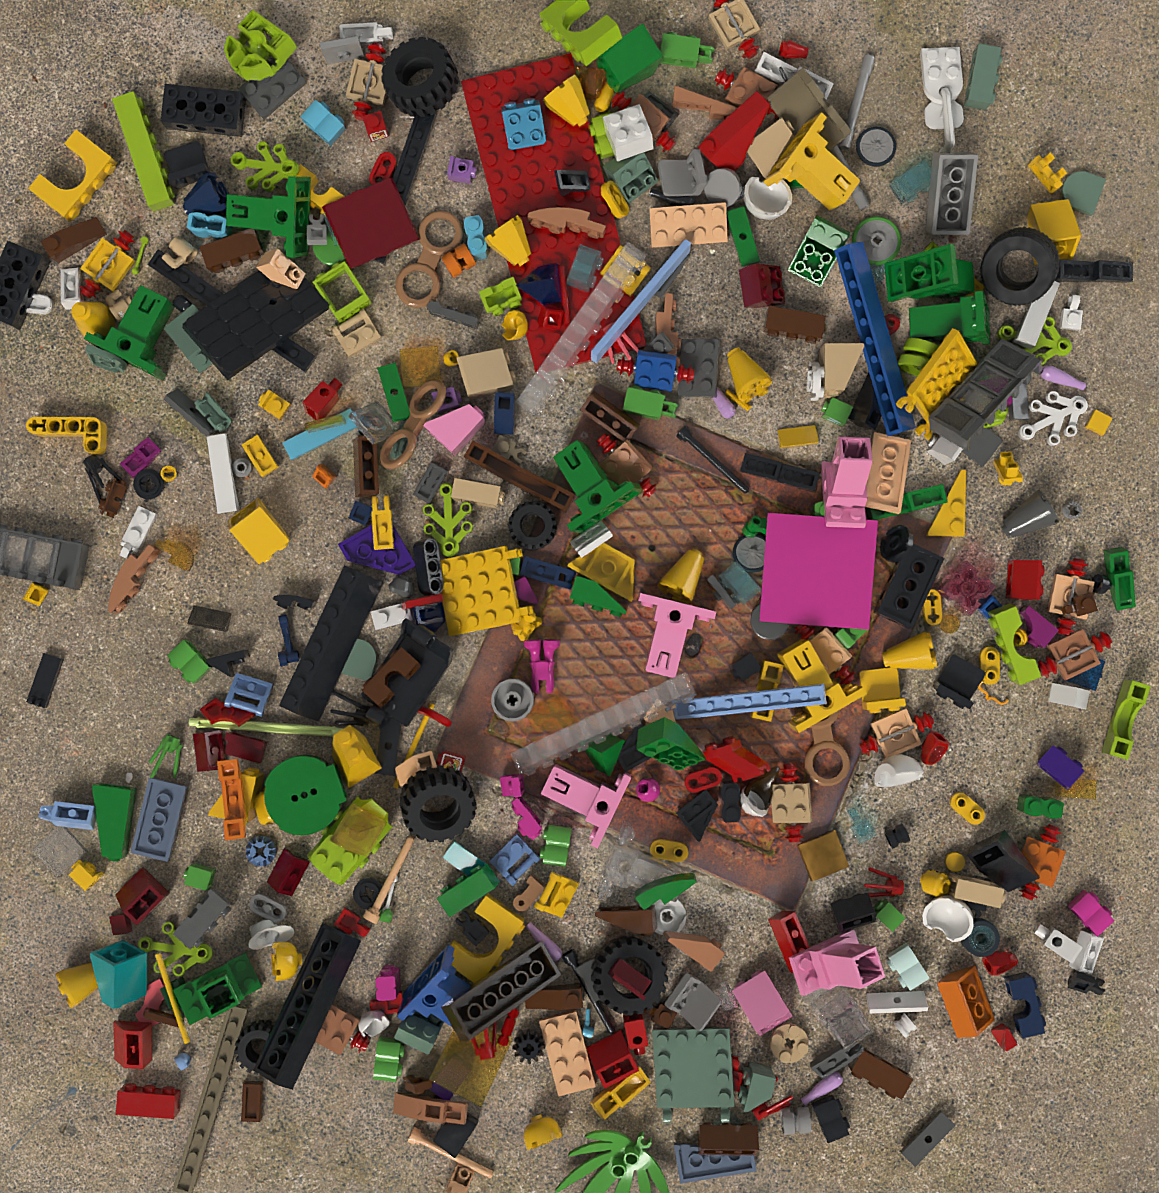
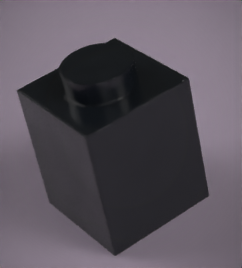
M749 652L731 664L733 669L730 672L736 680L744 681L762 668L753 654Z

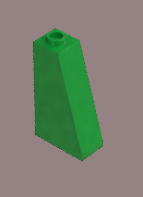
M105 783L93 784L92 791L102 857H108L109 861H120V859L127 857L137 788Z

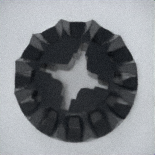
M153 469L140 471L133 481L136 494L143 499H155L161 495L162 490L165 488L164 480L160 473ZM151 479V482L156 486L150 487L148 490V487L142 484V482H149Z
M373 878L360 880L353 890L355 902L364 909L372 908L382 889V885ZM366 888H369L370 891H375L371 899L368 895H363L366 892Z

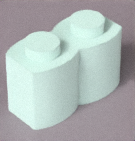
M907 943L887 954L889 958L887 964L893 972L895 970L900 976L897 979L903 988L907 986L911 991L930 979Z

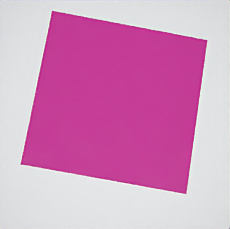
M768 513L759 621L869 630L878 521L866 520L865 528L826 527L825 517Z

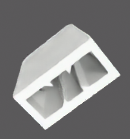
M1038 924L1033 932L1041 938L1040 942L1072 964L1083 948L1051 926L1047 929L1043 925ZM1056 937V942L1052 943L1053 938Z

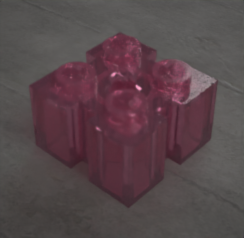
M968 561L961 562L951 573L954 578L946 579L937 589L940 595L947 601H956L954 607L964 616H971L981 605L978 600L987 598L996 588L985 576H976L979 571ZM964 585H967V586H968V587L966 588V589L968 590V592H964V590H963Z

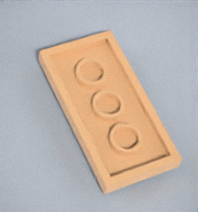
M726 202L649 208L652 248L680 246L684 240L691 242V245L728 242Z
M876 432L872 434V465L866 483L867 501L865 507L896 514L901 512L911 440Z
M577 1010L539 1019L558 1097L596 1087Z

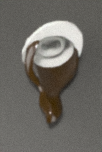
M778 766L770 768L771 770L766 771L762 779L751 781L742 789L739 802L745 813L760 817L767 814L772 802L771 784L777 779L780 770Z

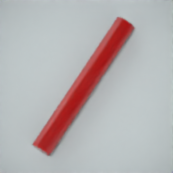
M559 266L557 270L561 305L564 311L563 323L564 325L571 324L565 266Z

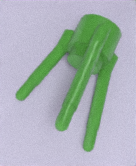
M166 734L165 738L163 737L161 744L149 760L150 764L153 763L160 751L163 750L150 775L151 778H154L166 753H173L174 750H176L173 778L177 777L180 751L183 746L179 744L180 738Z

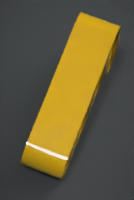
M31 417L26 422V429L31 434L41 437H83V447L88 453L99 456L106 451L107 426L105 422L95 417ZM59 422L60 428L59 430L55 431L54 426L56 423ZM75 423H79V428L77 431L73 430V426ZM98 423V429L93 431V424ZM41 424V425L45 426V428H43V427H38V428L36 429V426H39V425ZM98 442V448L93 451V443Z

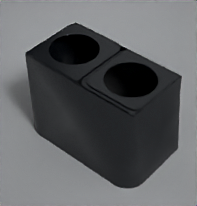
M467 1112L464 1125L444 1122L433 1142L453 1158H456L476 1128L479 1120Z

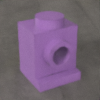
M450 156L447 172L448 179L450 181L471 184L472 178H475L477 173V167L474 166V162ZM459 167H463L466 169L464 171H460Z
M454 387L446 388V398H451L452 402L446 404L444 400L443 405L437 411L438 414L460 407L459 402H462L459 390L455 391ZM437 392L431 393L433 401H435L437 397Z

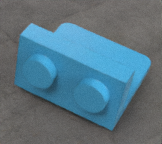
M528 98L523 100L524 103L507 102L505 106L501 107L509 149L514 150L536 146L546 142L539 100Z

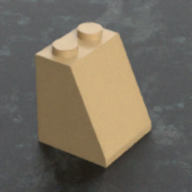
M825 343L819 350V364L824 366V378H821V386L824 387V399H831L832 397L836 399V396H839L845 390L862 353L864 343Z
M502 348L457 357L470 401L495 394V392L514 388L513 382H516L514 372H509L507 364H511L508 352L504 353Z

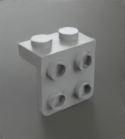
M693 149L687 160H660L657 164L665 196H699L708 183V177L704 171V159L701 157L700 149Z
M686 972L680 979L677 987L668 996L664 1005L680 1013L696 1030L702 1031L721 1005L722 999L699 978Z

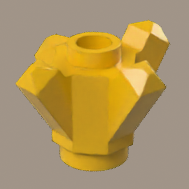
M535 613L521 616L522 622L511 624L513 634L518 635L520 641L528 640L529 634L534 631L535 627L542 625L541 618L537 617Z

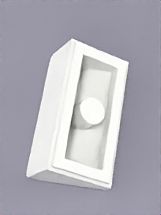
M1080 931L1077 944L1083 948L1073 964L1069 963V966L1077 971L1092 975L1104 938L1097 937L1086 931Z

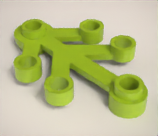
M265 141L257 144V150L263 155L265 161L247 159L241 152H236L231 157V164L238 170H243L246 167L262 169L255 175L246 178L245 184L251 190L256 189L259 181L274 171L278 173L262 182V187L267 192H272L275 189V184L282 179H288V176H297L299 173L298 163L288 159L286 155L287 150L282 144H276L273 148V152L280 158L281 164L275 163L269 152L270 146Z
M1047 317L1045 322L1049 321L1051 326H1047L1046 323L1043 325V329L1048 331L1052 340L1046 339L1041 331L1035 347L1031 350L1023 349L1032 354L1042 347L1052 348L1044 354L1040 353L1035 356L1036 358H1042L1041 366L1055 355L1066 356L1072 350L1070 340L1061 337L1054 327L1055 320L1052 317ZM1004 325L998 330L997 337L999 340L1009 341L1015 338L1018 331H1014L1009 325ZM1004 330H1008L1010 335H1006ZM1060 343L1065 345V349L1060 347Z
M443 483L439 490L440 494L444 497V518L435 511L434 506L427 504L423 507V513L434 519L445 530V537L436 531L435 525L430 523L426 524L423 530L425 534L431 535L441 544L440 550L447 557H453L459 552V543L474 529L471 522L465 521L461 525V530L453 537V529L467 514L472 512L473 506L468 502H464L461 504L459 512L454 517L452 516L451 494L453 484ZM445 487L450 488V491L447 494L444 493ZM465 505H469L470 507L469 511L465 512L463 509ZM428 507L432 508V512L430 514H427L426 509ZM466 524H470V530L468 531L464 529ZM428 526L433 527V531L431 533L427 532ZM448 544H451L453 547L451 551H448L446 548Z
M172 922L164 923L162 931L170 936L175 945L155 942L151 937H142L138 941V948L145 952L158 950L173 953L163 960L166 968L184 955L192 956L183 964H177L173 967L172 971L175 976L184 975L186 970L197 962L207 963L213 955L212 948L208 944H201L198 948L194 946L192 949L186 947L173 935L175 925ZM168 924H170L172 927V929L169 932L166 931V926ZM144 941L148 942L147 948L142 946ZM201 950H204L206 953L204 957L199 955ZM156 962L153 969L156 973H161L157 969L158 963ZM179 966L182 968V972L180 974L176 972V969Z

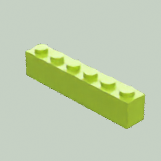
M132 91L112 98L148 207L155 212L175 205L173 200L175 193L172 186L168 185V172L162 167L163 157L160 151L156 149L157 139L149 129L151 122L148 115L144 114L145 104L142 97H138Z

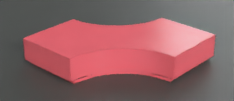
M162 977L147 985V995H145L144 1004L135 1013L139 1022H152V1026L160 1023L145 1019L143 1013L147 1007L161 1010L164 997L160 988L165 985Z

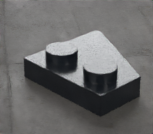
M642 721L638 722L626 739L619 754L618 760L625 772L652 758L637 750L638 729L644 727Z
M705 789L677 810L676 814L696 840L700 842L718 804Z

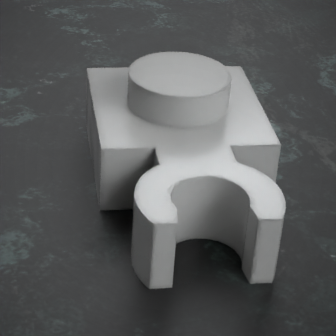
M310 214V225H307V244L327 245V227L324 225L323 214H320L319 220H314L313 214Z

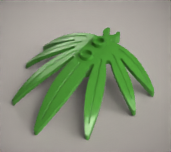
M595 1130L586 1133L585 1138L601 1141L581 1145L571 1150L568 1157L600 1151L606 1152L598 1154L580 1164L555 1188V1193H558L605 1164L590 1180L583 1193H605L617 1178L620 1179L614 1193H629L634 1170H637L640 1193H652L648 1172L661 1193H670L660 1166L645 1150L651 1146L652 1138L650 1137L646 1141L642 1140L644 1138L643 1131L638 1133L635 1142L625 1134L614 1130Z

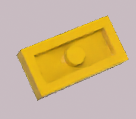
M259 435L242 444L243 449L262 478L279 468Z

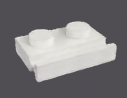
M599 521L571 540L570 543L582 558L613 537L605 524Z

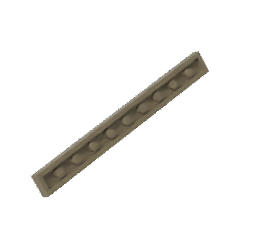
M236 1005L226 1012L172 1189L174 1192L193 1193L234 1059L235 1042L242 1032L248 1007Z

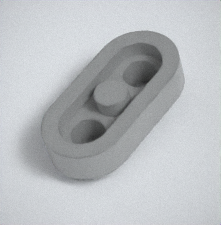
M258 893L250 899V909L272 922H280L287 915V908L282 902L264 893ZM258 900H262L264 902L263 906H260L258 904ZM276 908L280 909V914L275 913Z

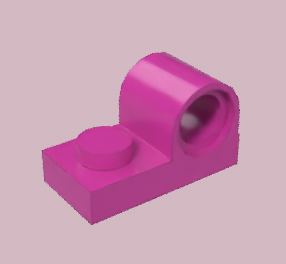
M523 773L500 776L502 796H513L514 798L521 797L525 793Z

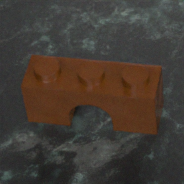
M401 647L390 655V660L386 664H382L377 669V674L373 678H369L364 683L362 691L380 708H383L395 695L388 688L390 677L400 674L409 680L421 665Z

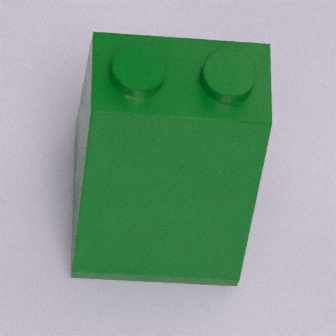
M641 24L601 54L596 62L598 69L607 78L609 87L613 88L617 94L653 76L663 55L644 24Z

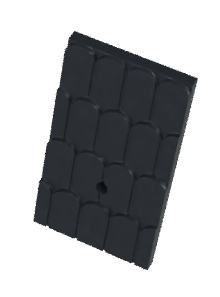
M259 270L238 283L235 288L210 302L207 307L189 317L183 323L182 328L228 381L327 311L330 304L323 299L321 294L305 277L299 287L294 289L270 280Z

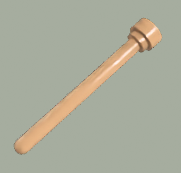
M413 836L407 837L372 908L370 907L369 910H366L363 916L366 920L377 924L380 918L379 910L415 840Z
M413 1127L407 1142L413 1145L415 1143L419 1145L420 1143L488 1178L493 1176L492 1170L460 1154L453 1158L433 1140L423 1136L424 1133L420 1129Z

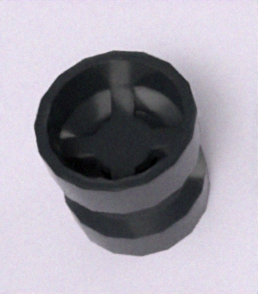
M902 823L897 825L894 830L888 829L884 831L885 837L892 849L898 847L899 843L910 841L908 832Z

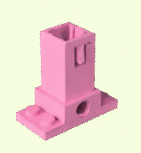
M838 437L832 462L822 461L821 463L826 527L865 528L866 483L872 465L870 438Z
M639 593L638 601H641L642 606L653 608V604L656 605L652 620L656 621L645 670L675 678L687 629L692 630L695 615H697L696 619L709 622L710 618L715 619L716 611ZM672 610H677L679 613V617L676 620H671L669 617ZM663 651V652L669 653V658H668V655H667L666 653H661V654H660V652Z
M555 764L541 794L585 815V821L595 825L589 839L592 840L591 846L598 849L631 780V774L625 771L623 775L619 774L614 786L617 787L615 788L604 782L601 785L596 784ZM569 784L570 787H569L568 791L565 792V789H566L567 785ZM605 801L608 806L605 809H601L597 803Z
M854 929L844 931L789 957L800 995L803 996L820 988L830 990L838 985L862 989L885 978L876 946L859 944Z

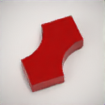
M217 698L200 708L201 713L211 725L220 721H229L240 727L255 716L250 711L233 706L231 708L226 707L224 702Z

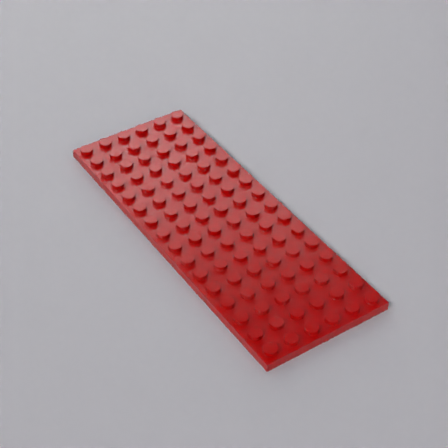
M571 53L461 81L498 228L518 215L523 223L531 252V255L528 256L529 261L522 266H519V264L514 266L509 261L507 263L510 275L514 277L522 298L520 301L522 305L519 306V310L526 316L528 322L526 337L536 375L592 361L591 350L601 340L602 336L605 335L603 328L616 322L635 299L634 294L630 297L600 274L621 244L611 209L601 195V186L605 182L598 155H596L593 136L591 137L589 130V120L580 127L578 124L573 127L547 108L543 102L544 98L556 87L562 85L565 80L573 75L577 77ZM528 98L539 100L546 142L536 146L514 150L509 149L501 107L505 106L507 102L524 103L523 100ZM554 171H587L591 190L588 192H570L562 197L558 191ZM557 207L579 209L590 212L589 220L605 225L606 231L604 237H599L598 239L588 236V233L580 231V233L571 231L570 227L566 228L565 234L561 232L560 234L550 232L549 228L532 226L531 222H528V213ZM620 257L618 262L626 267L625 260ZM565 266L571 324L564 325L562 318L560 329L542 328L538 324L541 305L558 306L562 309L557 267ZM638 313L624 332L637 348L641 349L647 347ZM623 337L620 338L628 352L634 350ZM615 341L611 346L613 356L624 353L618 342ZM608 351L602 356V358L609 357Z

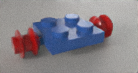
M639 350L635 365L632 357L631 360H625L624 356H622V360L618 359L617 371H620V375L623 372H627L628 376H630L634 369V372H636L635 386L672 391L676 375L679 383L682 380H686L687 384H689V381H693L695 369H691V365L689 368H684L683 364H681L677 371L675 369L676 355Z

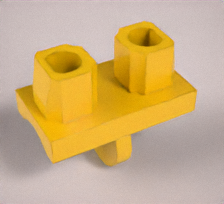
M1001 452L999 459H994L993 462L999 475V482L1002 485H1012L1014 481L1023 482L1019 465L1014 461L1012 452Z

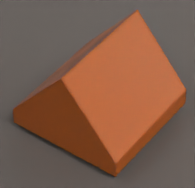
M319 464L312 477L327 489L338 476L324 464Z

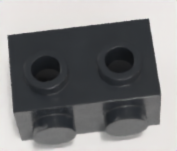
M868 893L856 894L853 897L839 899L830 903L832 915L839 933L877 922L876 912Z

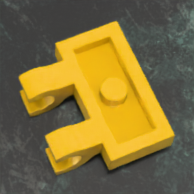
M1050 152L1044 158L1040 155L1035 157L1028 164V167L1052 195L1063 185L1061 178L1067 172L1063 167L1056 173L1051 170L1049 163L1055 157Z

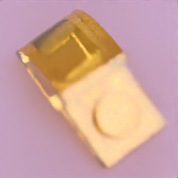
M167 538L165 540H157L155 547L171 554L168 560L169 563L185 571L191 570L194 563V555L186 543L178 541L176 545L175 542Z

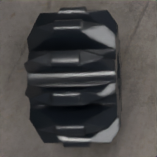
M527 1029L526 1035L521 1031L519 1033L520 1038L515 1037L514 1042L516 1044L512 1046V1049L516 1050L514 1056H521L520 1062L527 1059L528 1064H531L532 1058L537 1062L538 1056H543L544 1052L542 1050L545 1049V1044L541 1043L543 1036L537 1037V1031L531 1035L530 1029ZM527 1044H531L530 1050L527 1049Z

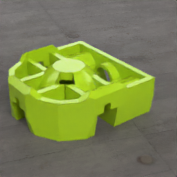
M253 9L237 26L240 30L239 39L229 35L224 45L225 55L231 67L239 76L247 81H260L267 77H273L297 49L294 41L287 33ZM264 31L272 38L270 41L263 34ZM247 40H249V41H248V43H249L248 46L244 45V43H245ZM270 56L276 60L275 66L272 64L270 67L267 63Z

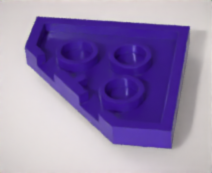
M372 525L338 544L346 560L398 575H402L415 567V561L394 525V549L374 550Z

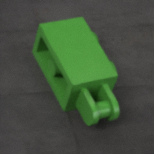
M674 32L663 33L660 50L663 58L660 63L696 68L697 62L711 64L713 62L711 56L714 53V48L700 45L701 38H697L694 35L680 36Z
M632 385V388H627L623 412L654 420H660L661 416L676 418L675 410L678 408V404L664 401L665 395H662L661 391L651 390L648 392L644 391L640 386ZM663 405L668 406L667 412L662 411Z

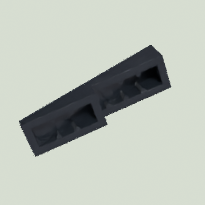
M1060 259L1059 272L1055 279L1056 282L1130 283L1133 282V263Z
M747 453L744 455L740 469L742 473L816 493L821 477L819 472Z

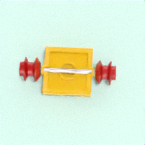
M126 230L123 232L118 231L120 234L119 238H113L117 244L116 246L101 238L81 266V270L93 277L92 280L84 279L86 282L85 286H79L82 288L80 292L91 299L92 296L96 298L95 291H101L99 283L114 292L135 263L134 259L122 252L123 249L130 250L128 246L130 242L135 243L132 240L134 236Z

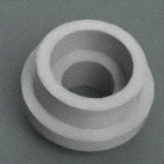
M239 458L233 463L232 470L238 477H247L252 471V465L247 459ZM241 464L245 466L243 471L239 470Z

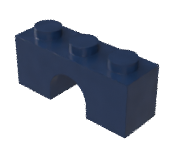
M1027 972L1005 976L1004 981L1008 996L1012 1000H1025L1024 1010L1020 1013L1012 1014L1017 1034L1022 1039L1045 1034L1044 1027L1046 1026V1021L1040 1013L1042 1004L1039 996H1036L1035 989L1037 988L1035 978Z

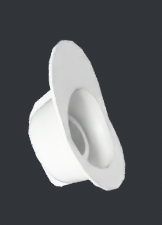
M270 920L260 921L250 926L251 939L248 945L249 948L258 950L272 946L273 942H286L293 937L294 929L287 925L278 926Z

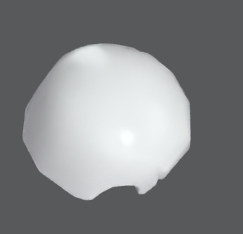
M374 1010L368 1011L362 1016L358 1027L363 1036L366 1033L370 1037H374L385 1030L390 1022L382 1011Z

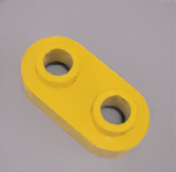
M608 181L602 184L601 195L610 207L611 213L619 219L629 214V206L616 183Z
M984 647L979 652V668L985 671L984 684L993 685L1000 679V653L994 647ZM990 652L993 654V658L991 660L988 659V654ZM989 672L993 673V678L991 679L988 678Z
M961 792L951 795L949 804L961 817L973 825L983 822L985 818L984 810L970 797ZM960 799L964 801L962 806L958 805ZM974 812H978L977 818H973Z
M655 839L650 845V852L657 859L682 862L688 856V848L682 842ZM658 846L663 847V851L661 853L656 851V848ZM677 849L682 850V854L680 856H677L675 854V851Z

